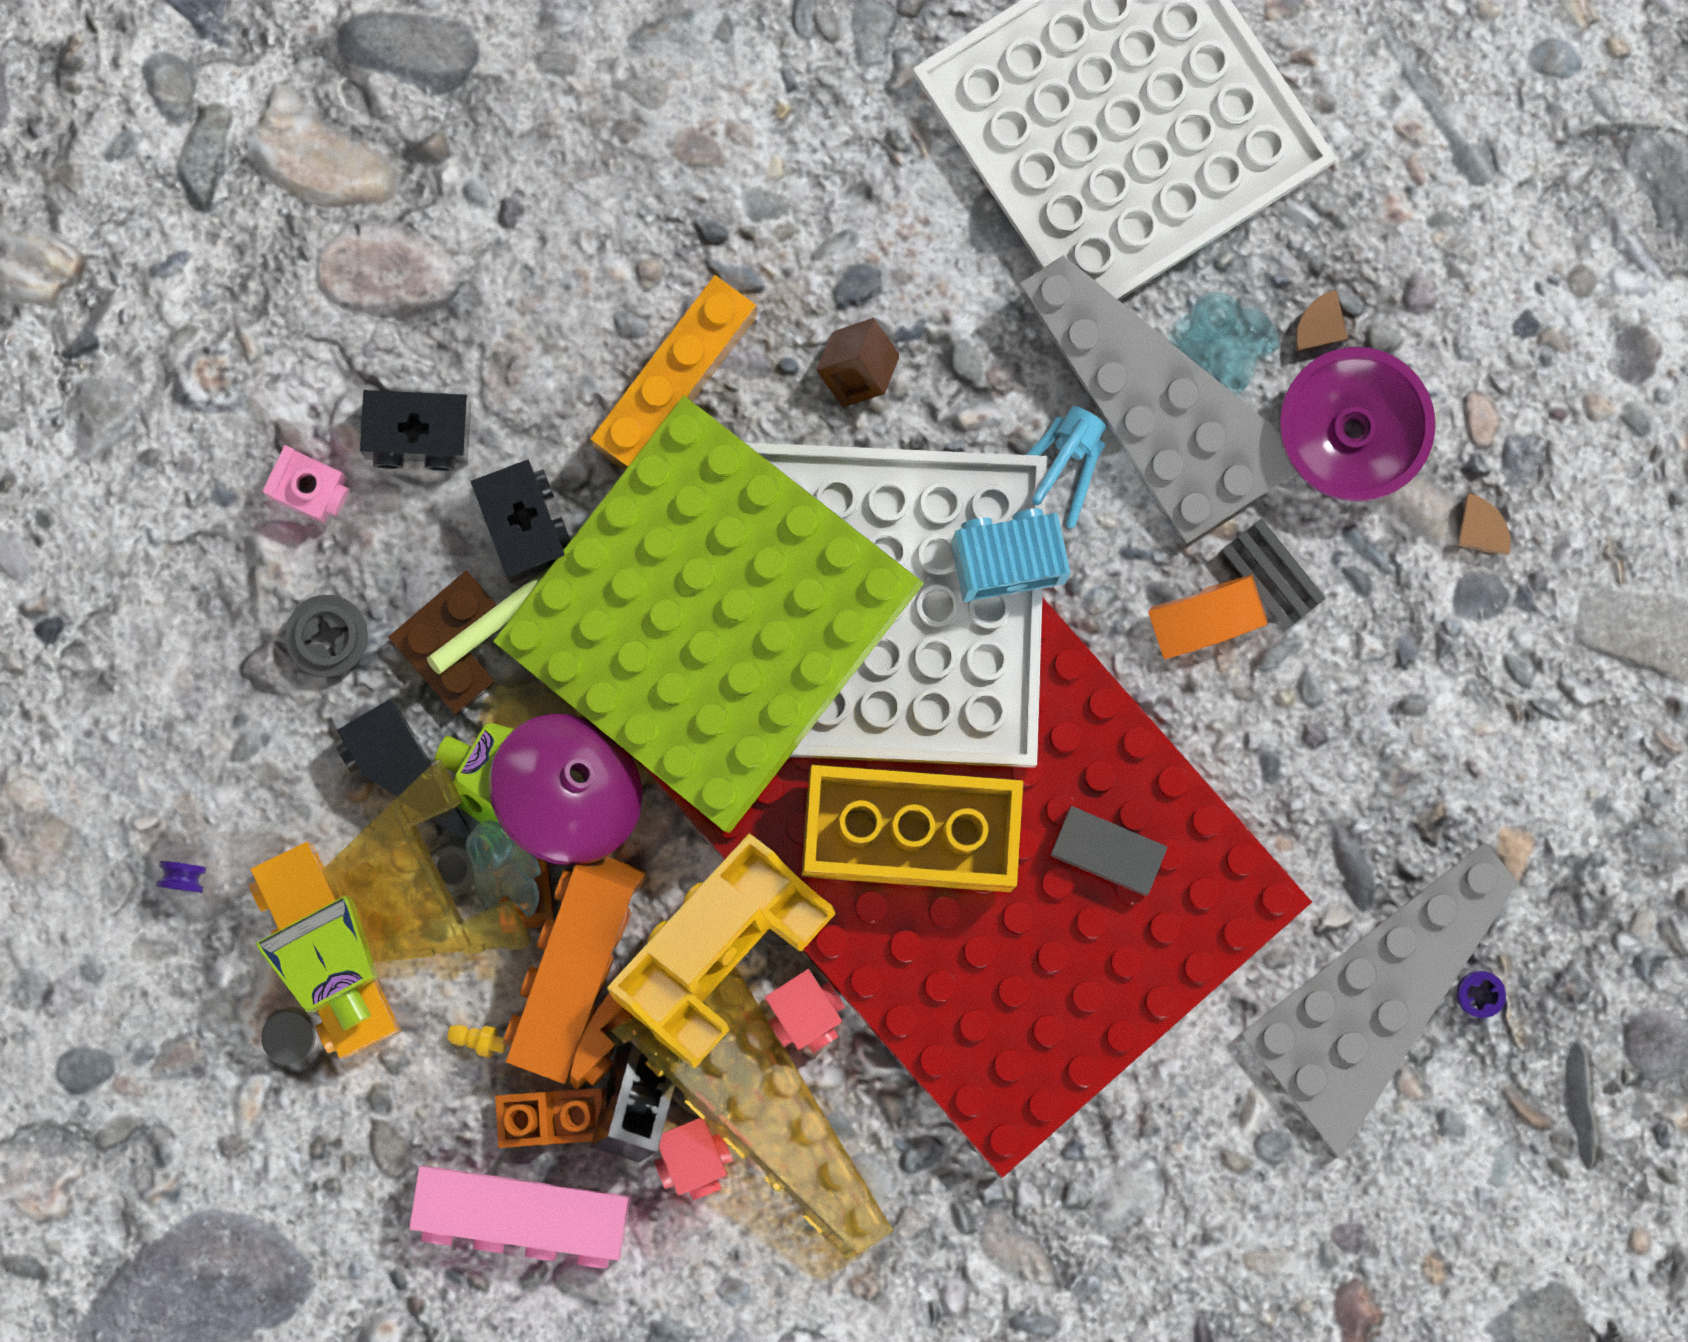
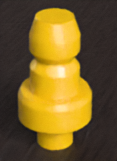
M458 1024L451 1025L448 1030V1041L454 1045H466L470 1049H475L476 1054L481 1057L491 1058L494 1052L504 1054L507 1045L503 1044L504 1037L498 1036V1029L496 1027L486 1025L481 1029H468L467 1026Z

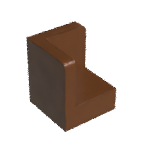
M871 318L832 332L816 371L844 408L884 395L899 360V353L877 321Z

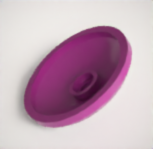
M1347 347L1319 356L1304 367L1295 377L1282 403L1279 427L1285 454L1294 470L1306 483L1327 496L1344 501L1362 502L1386 497L1404 487L1418 474L1431 452L1435 437L1436 421L1429 392L1419 376L1407 364L1397 357L1377 349ZM1347 422L1357 423L1361 428V436L1356 439L1348 437L1344 432V424Z
M549 714L528 720L519 725L505 738L497 749L491 763L488 787L494 813L509 837L522 849L539 859L560 865H583L596 862L617 850L630 836L638 822L642 807V785L636 764L630 753L586 718L569 714ZM570 770L579 772L584 779V783L574 781L570 776Z

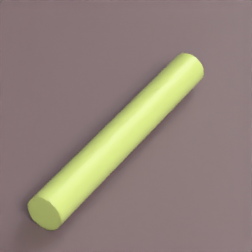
M549 568L543 570L427 657L431 668L437 674H441L506 625Z

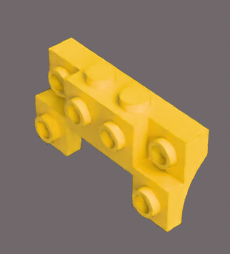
M749 833L704 883H697L689 890L681 908L668 921L659 923L653 929L644 948L608 985L607 989L613 1000L651 1029L657 1040L695 1069L730 1030L727 1023L703 1003L707 996L769 929L801 952L835 915V911L831 904L796 876L771 849Z

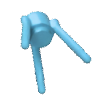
M1072 406L1065 418L1057 416L1048 432L1026 454L1040 456L1057 439L1055 446L1060 452L1032 498V503L1036 506L1042 503L1069 458L1081 460L1084 454H1086L1066 521V526L1069 529H1073L1076 526L1097 459L1106 446L1100 440L1106 429V424L1091 412L1077 406Z

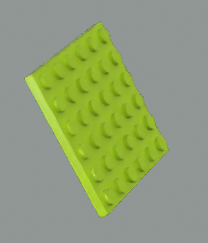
M683 395L564 549L565 555L557 558L493 642L723 831L730 833L920 590L924 582Z

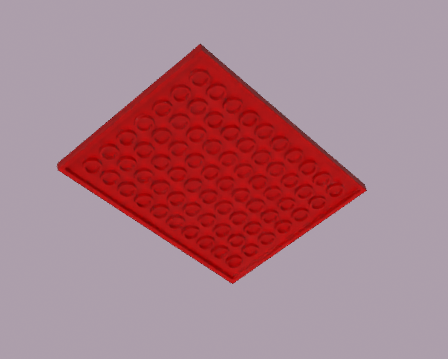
M1043 596L1037 766L1035 768L789 757L734 829L728 833L723 831L638 761L723 860L750 833L771 849L807 886L833 906L835 915L802 951L1000 1178L1005 1177L1312 903L1311 899ZM811 765L1022 780L1023 793L1017 887L1011 892L801 877L808 773ZM1071 806L1168 847L1147 896H1143L1050 856Z

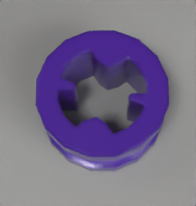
M170 861L159 862V867L163 869L164 875L160 880H157L156 887L203 893L204 887L200 885L199 878L202 874H206L207 867Z
M1479 970L1470 972L1461 979L1457 987L1458 1003L1471 1016L1478 1018L1492 1017L1500 1012L1505 1004V986L1500 978L1492 973ZM1484 979L1492 984L1488 991L1495 992V998L1492 1004L1483 1002L1480 1009H1476L1470 1004L1474 1001V998L1467 996L1468 989L1471 985L1480 986Z

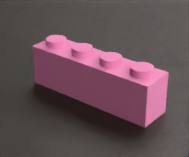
M423 1165L419 1166L409 1230L422 1231L421 1241L427 1243L452 1245L453 1236L474 1239L473 1249L504 1253L505 1244L526 1247L525 1257L556 1261L557 1252L577 1254L578 1265L608 1269L609 1259L619 1261L622 1256L630 1196Z

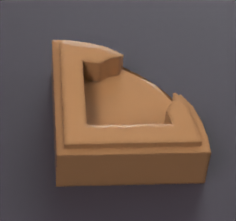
M1336 290L1318 297L1302 315L1295 334L1296 353L1336 345L1348 340Z
M1468 493L1465 497L1456 546L1505 556L1509 555L1511 547L1510 534L1500 512L1485 499Z

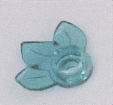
M1212 292L1202 296L1194 304L1191 312L1192 328L1185 334L1179 344L1180 351L1205 371L1210 368L1224 385L1238 391H1243L1254 375L1256 365L1255 353H1265L1278 349L1279 336L1272 322L1261 311L1240 308L1238 302L1230 295ZM1220 308L1224 311L1226 319L1221 327L1214 328L1210 323V315L1215 309Z
M487 820L478 824L467 837L466 850L472 862L470 869L472 881L484 909L493 908L506 895L526 916H532L539 902L538 886L533 878L541 874L536 857L517 845L499 823Z

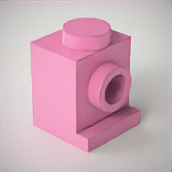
M284 445L262 492L270 500L325 524L330 514L337 516L340 513L347 499L349 488L344 486L347 478L342 472ZM306 476H312L317 481L314 491L307 494L300 492L299 483L301 479Z

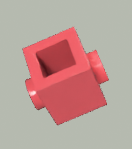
M809 968L765 996L766 1001L776 1015L767 1022L783 1047L793 1042L798 1051L808 1045L812 1053H815L839 1037L834 1028L843 1022L838 1012L846 1007L830 982L828 981L820 987Z
M703 1116L662 1133L659 1144L662 1157L654 1159V1164L665 1189L674 1186L678 1196L689 1191L692 1200H696L722 1189L718 1179L728 1175L725 1164L732 1162L733 1158L723 1133L720 1132L712 1135L707 1120Z

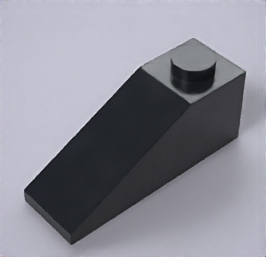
M391 698L337 730L343 742L337 745L336 749L351 773L360 769L362 775L464 841L474 836L458 807L453 803L452 797L398 705Z

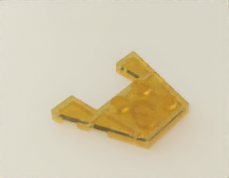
M442 759L434 762L322 869L336 900L348 896L354 901L373 962L433 957L435 954L463 952L464 954L482 953L486 949L497 948L515 950L522 949L531 942V938L511 899L471 917L462 919L416 827L417 824L448 811L462 802Z

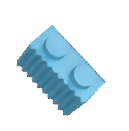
M1036 508L1015 513L1012 516L1013 520L993 524L991 518L983 517L962 523V529L956 530L953 535L951 549L953 551V559L963 602L1066 584L1071 572L1058 513L1044 515L1042 509Z

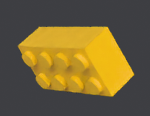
M811 765L808 773L801 877L1011 892L1017 887L1023 781Z

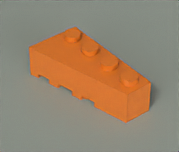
M608 856L589 864H577L573 872L564 869L554 895V899L562 901L556 920L546 919L537 943L538 948L545 950L539 968L530 966L520 991V996L528 998L522 1017L513 1014L503 1039V1044L511 1046L506 1063L557 1082L566 1083L571 1074L579 1042L595 1013L597 1005L594 1002L596 996H600L613 965L614 957L611 956L613 948H617L632 914L630 912L631 909L628 908L629 903L637 889H641L647 873L646 870Z

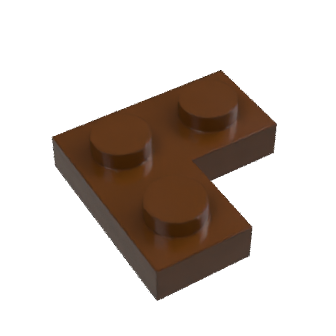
M467 570L388 636L456 716L461 714L496 683L470 652L441 674H437L427 661V657L497 606Z

